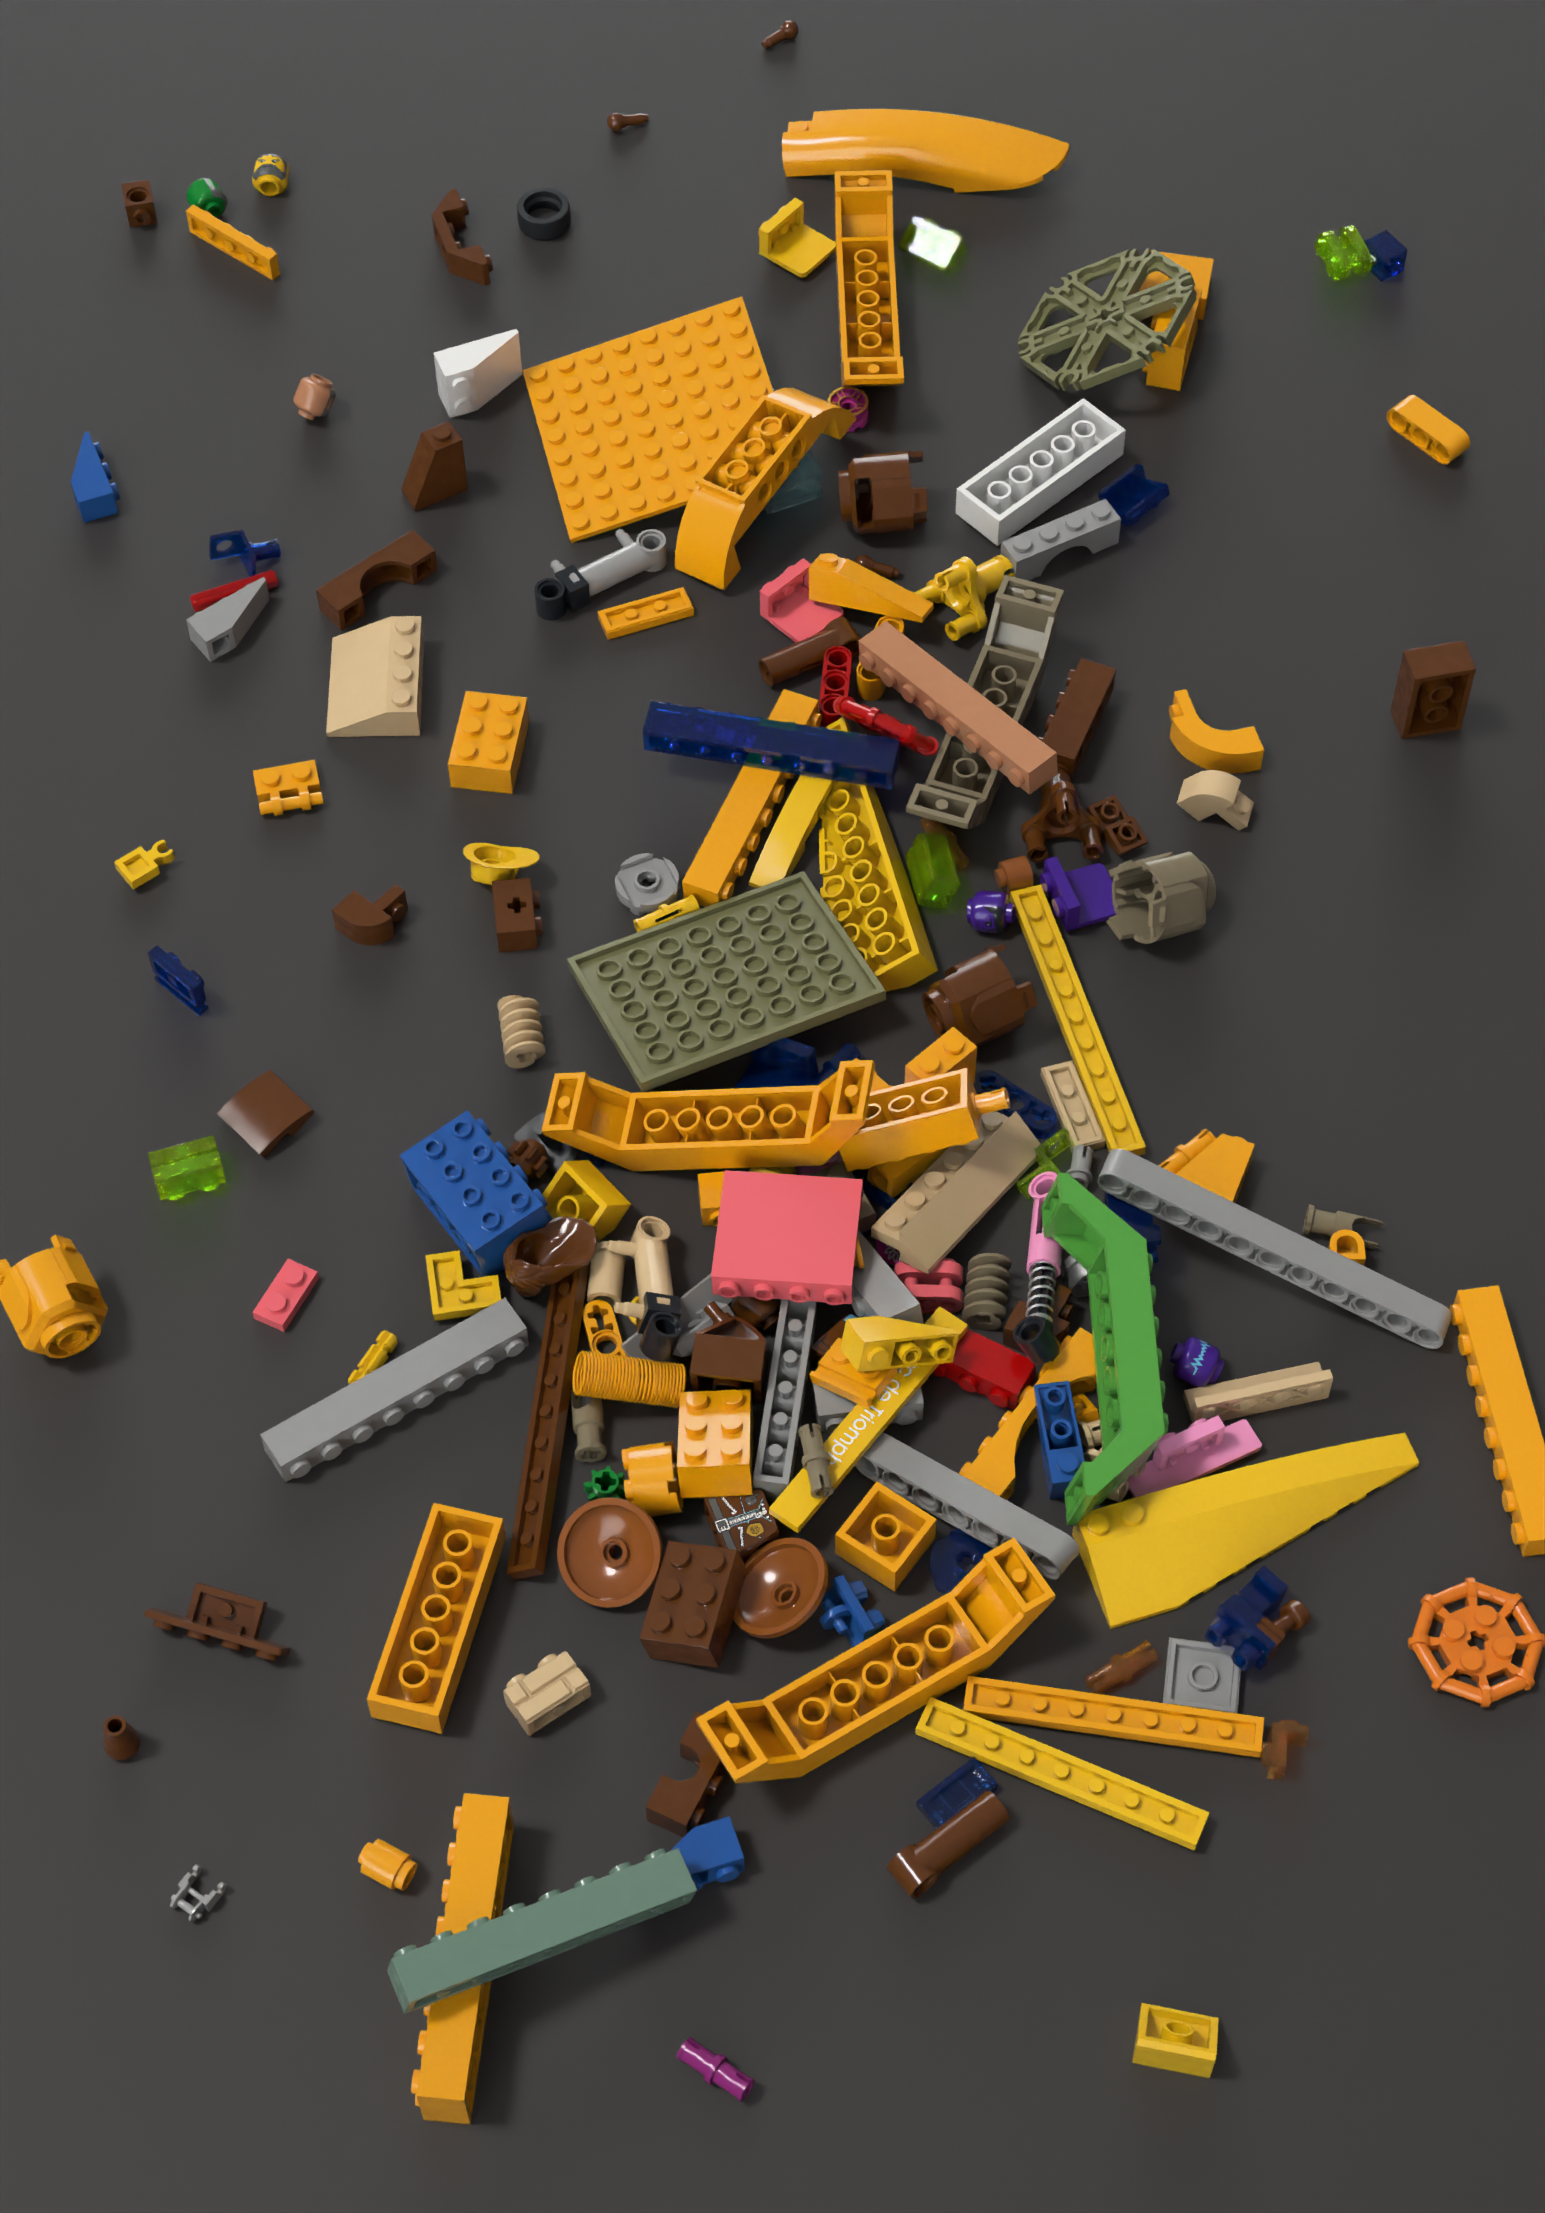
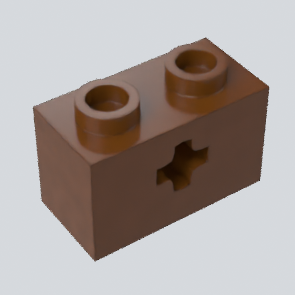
M520 878L492 881L499 952L538 949L537 936L543 935L541 916H534V910L540 909L538 890H532L531 879Z

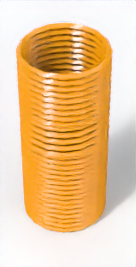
M583 1350L579 1352L573 1370V1392L576 1396L678 1408L680 1392H685L686 1369L682 1363L655 1361L614 1354L608 1355L601 1354V1352L594 1353Z

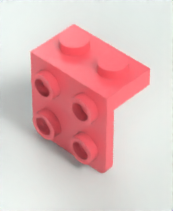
M804 558L795 565L789 566L783 574L772 582H767L760 590V615L795 643L822 632L830 621L844 616L843 609L838 605L809 600V566L811 563Z

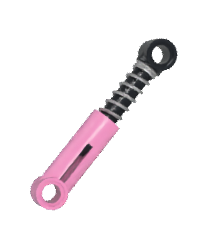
M1051 1171L1043 1172L1036 1176L1028 1188L1029 1194L1034 1200L1026 1267L1030 1282L1028 1284L1026 1318L1021 1320L1013 1331V1339L1029 1360L1036 1365L1050 1362L1056 1357L1060 1349V1342L1053 1334L1054 1326L1050 1316L1054 1311L1051 1307L1055 1302L1052 1298L1055 1295L1053 1287L1056 1286L1055 1279L1061 1273L1063 1247L1052 1237H1044L1041 1209L1057 1177V1174Z

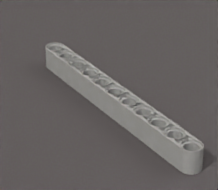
M1113 1149L1109 1152L1098 1177V1184L1105 1192L1422 1347L1436 1349L1442 1346L1452 1318L1451 1311L1443 1304L1127 1150Z

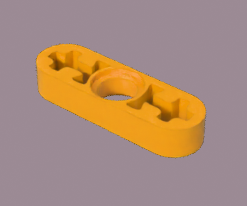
M603 1300L589 1302L583 1309L582 1317L591 1352L600 1353L597 1350L598 1344L603 1341H612L617 1347L609 1354L626 1357L621 1348L622 1339L612 1306ZM596 1313H600L601 1317H603L604 1329L598 1331L597 1321L594 1318Z

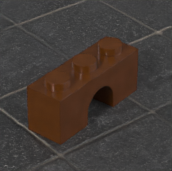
M698 1711L695 1712L679 1742L680 1757L694 1763L698 1767L697 1773L692 1778L684 1781H677L662 1774L645 1806L648 1822L683 1838L694 1827L702 1825L707 1813V1809L704 1806L710 1796L716 1797L724 1779L721 1773L725 1766L696 1723V1718L703 1715Z

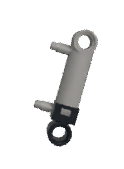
M618 529L615 536L623 548L579 569L574 565L565 568L558 560H553L551 567L555 573V578H544L535 585V603L538 616L547 621L560 619L566 612V606L571 612L577 611L589 605L590 597L643 571L656 572L661 570L667 564L665 535L661 531L648 529L642 531L637 536L636 542H634L623 529Z

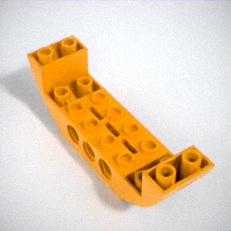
M782 388L767 396L762 394L695 479L696 485L687 502L677 536L675 569L725 590L741 570L734 547L821 433L841 440L855 422L856 417L847 409L795 388Z

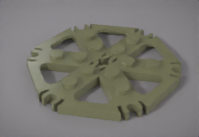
M1146 248L1141 256L1137 249H1133L1131 252L1128 249L1067 273L1069 279L1067 277L1061 278L1063 286L1060 288L1049 287L1052 295L1047 294L1045 291L1019 336L1020 359L1024 366L1058 390L1061 386L1063 391H1066L1071 383L1076 391H1079L1081 388L1085 390L1146 367L1145 360L1149 363L1154 361L1151 355L1154 351L1166 352L1163 344L1168 345L1170 348L1196 301L1197 293L1194 289V279L1188 270L1155 249L1151 253L1149 248ZM1159 271L1170 278L1168 281L1139 292L1146 277L1152 272ZM1116 272L1103 296H1100L1086 286L1094 280ZM1171 308L1177 309L1164 332H1154L1140 322L1145 318L1166 312ZM1064 309L1074 316L1043 329L1048 318L1055 310ZM1110 342L1131 355V358L1124 363L1111 365L1098 373L1094 372ZM1074 346L1065 364L1057 372L1043 364L1046 357L1058 354L1062 350Z

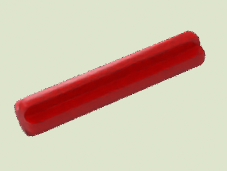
M269 570L192 594L190 596L192 608L195 612L202 611L262 577L266 579L268 590L279 586L277 575L274 570Z

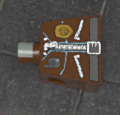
M753 1489V1495L704 1498L705 1516L717 1546L737 1549L743 1563L758 1549L779 1539L777 1526L783 1523L769 1514L770 1506L761 1489Z

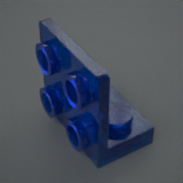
M782 1038L753 1050L754 1060L734 1089L811 1086L819 1075L815 1048Z

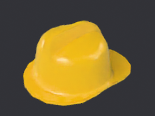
M472 843L463 848L464 856L471 861V878L476 882L491 886L492 881L515 879L519 868L534 865L540 858L536 851L522 847Z

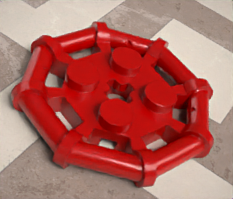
M849 696L837 697L833 702V710L838 715L855 722L864 729L882 735V737L895 744H900L923 756H933L939 751L940 745L937 739L920 734L913 725L903 724L900 720L888 714H882V711L878 708H871L864 704L860 705Z

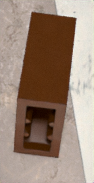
M449 421L423 431L418 441L401 488L403 495L415 512L468 490L463 441Z

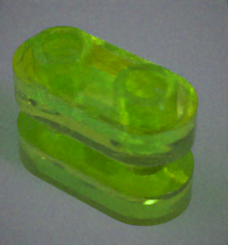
M1354 225L1340 227L1338 237L1333 230L1318 234L1314 242L1315 251L1319 257H1322L1329 276H1333L1335 280L1348 278L1351 268L1356 275L1370 272L1372 266L1370 252Z

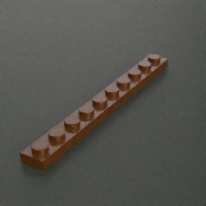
M590 1262L584 1267L576 1269L560 1281L551 1284L506 1573L515 1580L544 1574Z

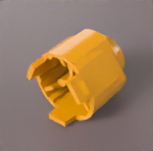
M55 1234L50 1238L54 1248L34 1253L19 1261L12 1268L7 1259L0 1260V1301L26 1350L44 1354L50 1358H65L83 1351L95 1342L101 1333V1326L108 1313V1308L84 1258L77 1251L72 1240Z

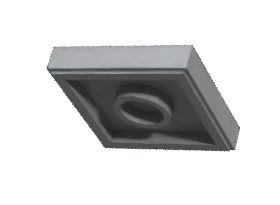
M1169 1637L1162 1703L1237 1713L1243 1647Z

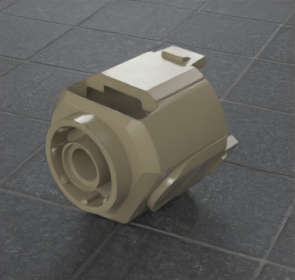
M1172 851L1134 862L1129 860L1118 867L1108 870L1110 877L1114 876L1112 901L1116 915L1110 917L1107 920V924L1119 940L1134 938L1137 942L1149 944L1197 931L1206 924L1207 912L1211 910L1215 903L1216 885L1209 868L1190 851L1174 855Z

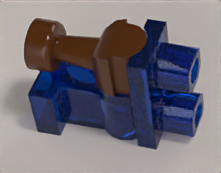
M1262 1566L1250 1582L1219 1606L1212 1623L1208 1627L1205 1638L1215 1647H1221L1225 1642L1233 1646L1235 1650L1231 1655L1232 1661L1242 1671H1246L1253 1666L1260 1670L1267 1664L1268 1660L1276 1655L1285 1635L1290 1629L1294 1631L1301 1630L1310 1622V1613L1303 1603L1291 1599L1280 1608V1617L1273 1622L1267 1617L1279 1608L1289 1586L1266 1566Z

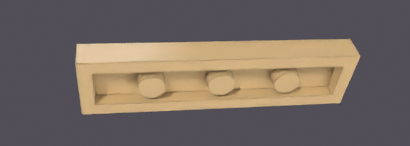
M1318 1361L1184 1390L1183 1398L1192 1423L1202 1418L1208 1420L1217 1415L1221 1421L1327 1399L1333 1382V1375L1330 1369L1322 1371Z

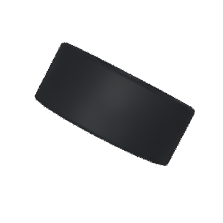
M540 187L525 192L519 198L516 206L519 228L525 235L533 239L548 240L562 235L569 228L571 222L570 204L563 192L554 188ZM542 208L553 209L559 212L557 215L545 219L534 218L529 215L531 212Z

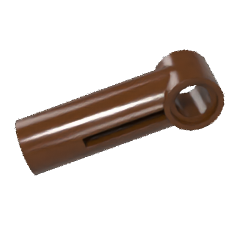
M839 617L830 621L822 632L758 659L759 671L765 683L769 687H773L823 665L825 652L830 647L844 646L850 650L852 658L859 653L858 640L861 637L848 619Z
M986 1790L918 1844H911L902 1849L893 1857L886 1869L910 1898L915 1899L931 1888L940 1874L1010 1820L1008 1812L1001 1801L992 1792Z

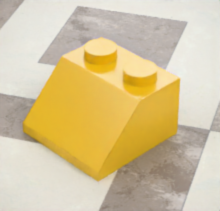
M589 1160L564 1161L542 1194L548 1204L545 1208L552 1219L561 1216L584 1219L597 1230V1242L616 1228L631 1206V1203Z

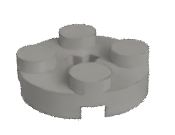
M649 853L634 855L621 864L620 871L615 877L617 897L635 915L654 912L658 910L659 905L664 903L670 905L678 899L679 874L677 868L670 860L664 857L661 860L654 858V854ZM644 879H647L649 882L655 881L652 886H641Z

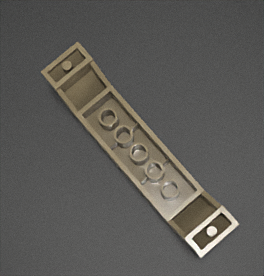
M1004 575L995 596V604L983 648L967 684L1024 727L1042 683L1064 590ZM946 733L926 783L922 785L916 783L906 806V812L964 829L985 823L1004 774L998 769H992L987 761L977 753L969 751L966 745L957 737Z

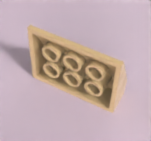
M391 616L332 638L327 737L420 736L425 642L421 616Z

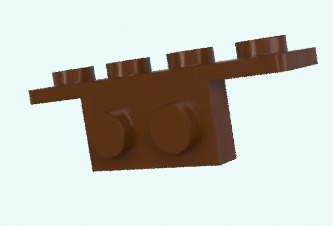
M204 1583L195 1584L186 1617L157 1608L145 1610L144 1616L154 1619L153 1626L171 1631L175 1630V1626L188 1629V1636L206 1641L209 1640V1636L222 1639V1646L242 1651L243 1646L257 1649L255 1655L265 1659L277 1660L278 1655H289L291 1650L289 1646L258 1638L268 1602Z

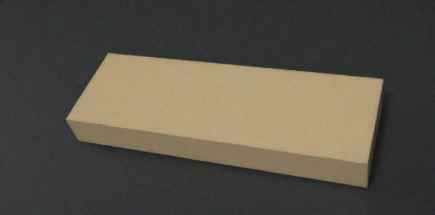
M1073 1060L1041 1068L1040 1075L1071 1152L1077 1145H1084L1083 1153L1086 1152L1088 1146L1093 1150L1105 1147L1106 1140Z

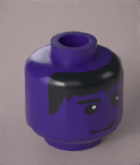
M981 890L968 900L966 910L967 922L972 924L975 931L1003 933L1007 929L1008 924L1015 921L1016 906L1010 903L1008 895L1004 892Z

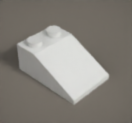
M517 329L434 353L438 394L450 418L480 409L522 375L519 332Z

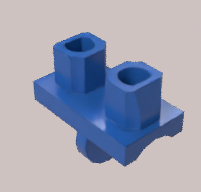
M844 1575L835 1577L832 1581L833 1587L823 1597L825 1601L822 1603V1606L826 1613L823 1614L819 1622L825 1630L835 1628L839 1635L845 1634L853 1648L879 1633L885 1624V1619L877 1609L864 1611L861 1605L867 1600L868 1594L861 1580L847 1582Z

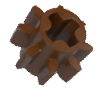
M532 1138L527 1139V1141L523 1139L521 1143L516 1140L507 1150L510 1155L509 1163L513 1167L519 1165L529 1179H532L534 1176L539 1179L549 1167L545 1163L548 1160L546 1157L548 1155L547 1150L541 1143Z

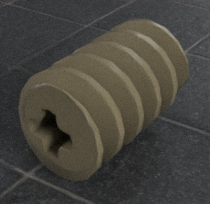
M983 1253L972 1257L968 1262L967 1285L965 1286L966 1296L964 1297L962 1319L971 1328L989 1331L1002 1327L1003 1323L1000 1319L1006 1316L1007 1309L1004 1306L1008 1302L1006 1293L1009 1292V1284L1007 1282L1010 1280L1011 1274L1008 1270L1011 1269L1012 1261L1008 1257L997 1253Z

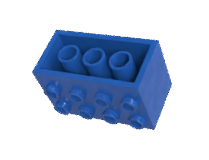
M467 1110L399 1156L413 1190L480 1276L486 1277L497 1275L505 1270L503 1254L516 1237L521 1233L542 1228L553 1219L545 1208L548 1204L537 1188L533 1191L526 1184L529 1180L519 1165L513 1167L509 1163L508 1159L510 1156L504 1146L499 1141L494 1144L489 1138L491 1132L481 1118L475 1120Z

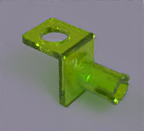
M1063 1128L1035 1148L1039 1167L1016 1182L1018 1190L1021 1194L1025 1193L1024 1197L1027 1200L1032 1198L1028 1188L1036 1176L1049 1171L1055 1172L1057 1175L1061 1173L1051 1159L1071 1145L1069 1131L1066 1128ZM1060 1141V1143L1055 1148L1049 1151V1149L1056 1142Z

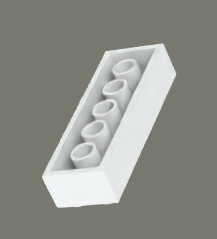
M1083 398L958 487L955 513L998 546L1002 541L1007 540L1121 457L1124 452L1126 430Z

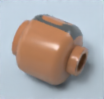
M311 374L310 377L302 378L293 397L295 406L299 408L298 414L310 420H314L316 416H327L336 397V392L332 388L333 383L317 374Z

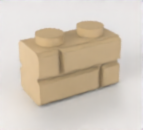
M567 1651L562 1652L558 1656L554 1653L547 1655L538 1663L536 1670L528 1675L524 1673L516 1675L507 1683V1688L503 1690L507 1707L529 1736L591 1697L590 1684Z

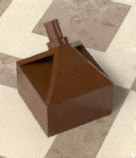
M715 1301L709 1303L704 1308V1311L711 1318L713 1324L695 1333L690 1366L692 1392L751 1389L752 1403L763 1404L768 1367L766 1340L747 1321L737 1316H731L728 1312L724 1313Z

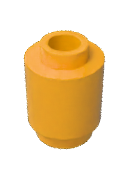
M377 1839L373 1844L368 1842L358 1858V1863L362 1864L360 1869L362 1874L391 1890L398 1888L404 1891L412 1881L418 1866L416 1862L411 1860V1855L381 1839Z

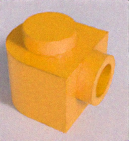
M1343 1229L1332 1235L1328 1249L1364 1266L1366 1261L1364 1240L1357 1232Z

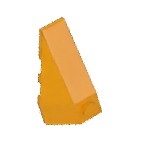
M832 553L820 554L809 566V600L921 623L934 609V603L850 559L841 558Z

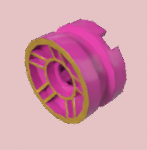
M850 386L840 387L829 395V403L849 410L856 417L855 422L846 433L854 432V429L858 427L862 429L866 425L869 402L867 395L862 390Z

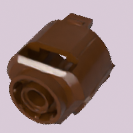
M907 450L867 454L860 458H853L848 464L847 470H838L842 522H852L853 530L859 535L909 531L914 529V524L927 522V488L911 487L909 463L922 462V451Z
M1005 943L998 946H989L984 949L985 952L945 970V978L931 984L929 990L922 994L925 1014L938 1038L954 1027L979 1047L1024 1025V1013L1037 1006L1038 1002L1032 983L1028 981L1016 986L1007 967L997 955V953L1007 949Z

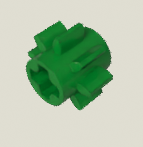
M608 1465L605 1469L598 1472L592 1470V1482H584V1493L590 1494L588 1502L600 1498L625 1497L624 1473L616 1474Z

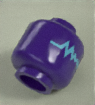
M1193 1336L1189 1337L1184 1344L1177 1342L1169 1357V1361L1174 1363L1173 1375L1195 1387H1204L1208 1383L1214 1384L1224 1364V1360L1220 1358V1350L1217 1347Z

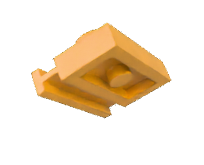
M837 1338L818 1362L819 1367L816 1371H811L809 1374L811 1381L822 1388L870 1409L872 1400L880 1396L898 1373V1370L894 1368L858 1372L840 1349L842 1339Z

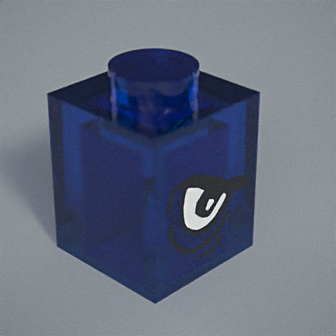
M1384 230L1364 240L1360 262L1382 282L1404 271L1408 250L1390 232Z

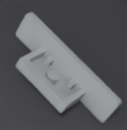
M711 1274L680 1297L682 1315L679 1320L683 1324V1332L673 1355L679 1357L691 1355L695 1333L712 1326L713 1321L704 1311V1308L709 1303L715 1301L724 1313L728 1312L731 1316H734L728 1306L733 1299L712 1294ZM637 1331L621 1344V1348L626 1356L650 1360V1358L642 1353L639 1347L643 1334H639Z

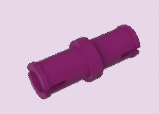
M688 2037L687 2041H684L677 2053L676 2058L702 2074L705 2082L709 2085L717 2084L740 2102L747 2098L755 2084V2079L748 2077L730 2065L726 2056L721 2053L718 2055L714 2054L696 2042L692 2037Z

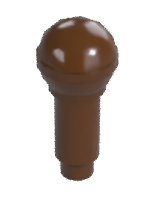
M792 20L784 21L778 31L761 42L762 47L767 49L784 39H794L799 31L796 22Z
M613 112L607 118V126L611 131L619 132L626 126L640 125L648 122L649 118L648 114L624 115Z
M866 554L859 555L854 560L855 563L880 576L898 578L900 569L875 562Z

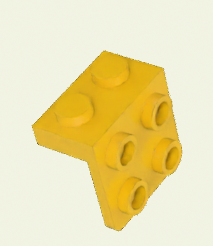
M797 198L791 200L786 206H782L778 213L768 221H765L759 228V254L801 278L809 275L836 251L835 241L804 224V202Z

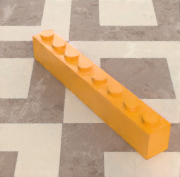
M783 689L682 881L684 898L692 894L699 905L708 907L732 897L735 887L734 882L737 876L741 877L744 874L750 851L754 852L757 849L762 828L768 827L775 803L781 802L787 780L792 779L796 773L798 765L796 760L799 758V754L803 756L806 754L812 731L817 732L820 727L822 714L819 713V702L817 699Z
M1497 1285L1458 1290L1454 1304L1450 1305L1449 1309L1452 1313L1451 1322L1453 1325L1458 1326L1460 1333L1458 1336L1459 1351L1462 1356L1466 1355L1468 1361V1383L1470 1386H1475L1477 1393L1475 1398L1476 1411L1479 1417L1484 1418L1486 1425L1484 1428L1485 1443L1488 1449L1492 1448L1495 1457L1493 1460L1494 1475L1496 1480H1501L1504 1489L1502 1491L1503 1508L1505 1512H1510L1513 1521L1511 1524L1512 1540L1515 1545L1519 1544L1522 1557L1545 1554V1443L1500 1288Z

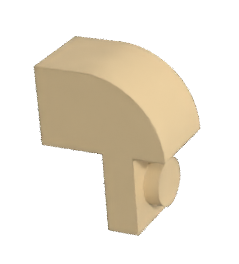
M1206 770L1184 779L1177 805L1198 821L1217 813L1239 831L1248 826L1254 802L1238 790L1241 782L1240 779L1226 772Z

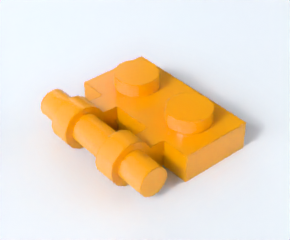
M315 759L253 770L261 815L274 813V816L283 815V811L302 808V811L312 809L311 806L323 804Z

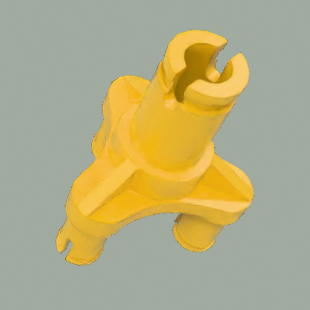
M997 555L978 566L975 565L971 558L964 556L953 562L950 568L937 573L934 579L927 582L925 587L913 593L932 603L948 605L961 616L945 625V632L949 639L957 641L962 636L970 632L976 633L987 626L988 621L984 608L985 598L990 593L999 589L1006 570L1012 569L1013 565L1003 555ZM1015 573L1007 574L1009 576L1015 577Z

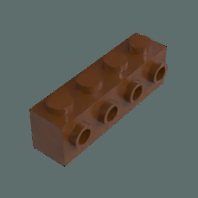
M1081 658L1076 669L1070 670L1066 681L1067 689L1065 692L1060 691L1056 701V713L1049 714L1045 725L1046 734L1044 737L1039 736L1042 742L1057 752V766L1058 763L1066 766L1069 769L1070 779H1073L1112 695L1116 678L1115 668Z

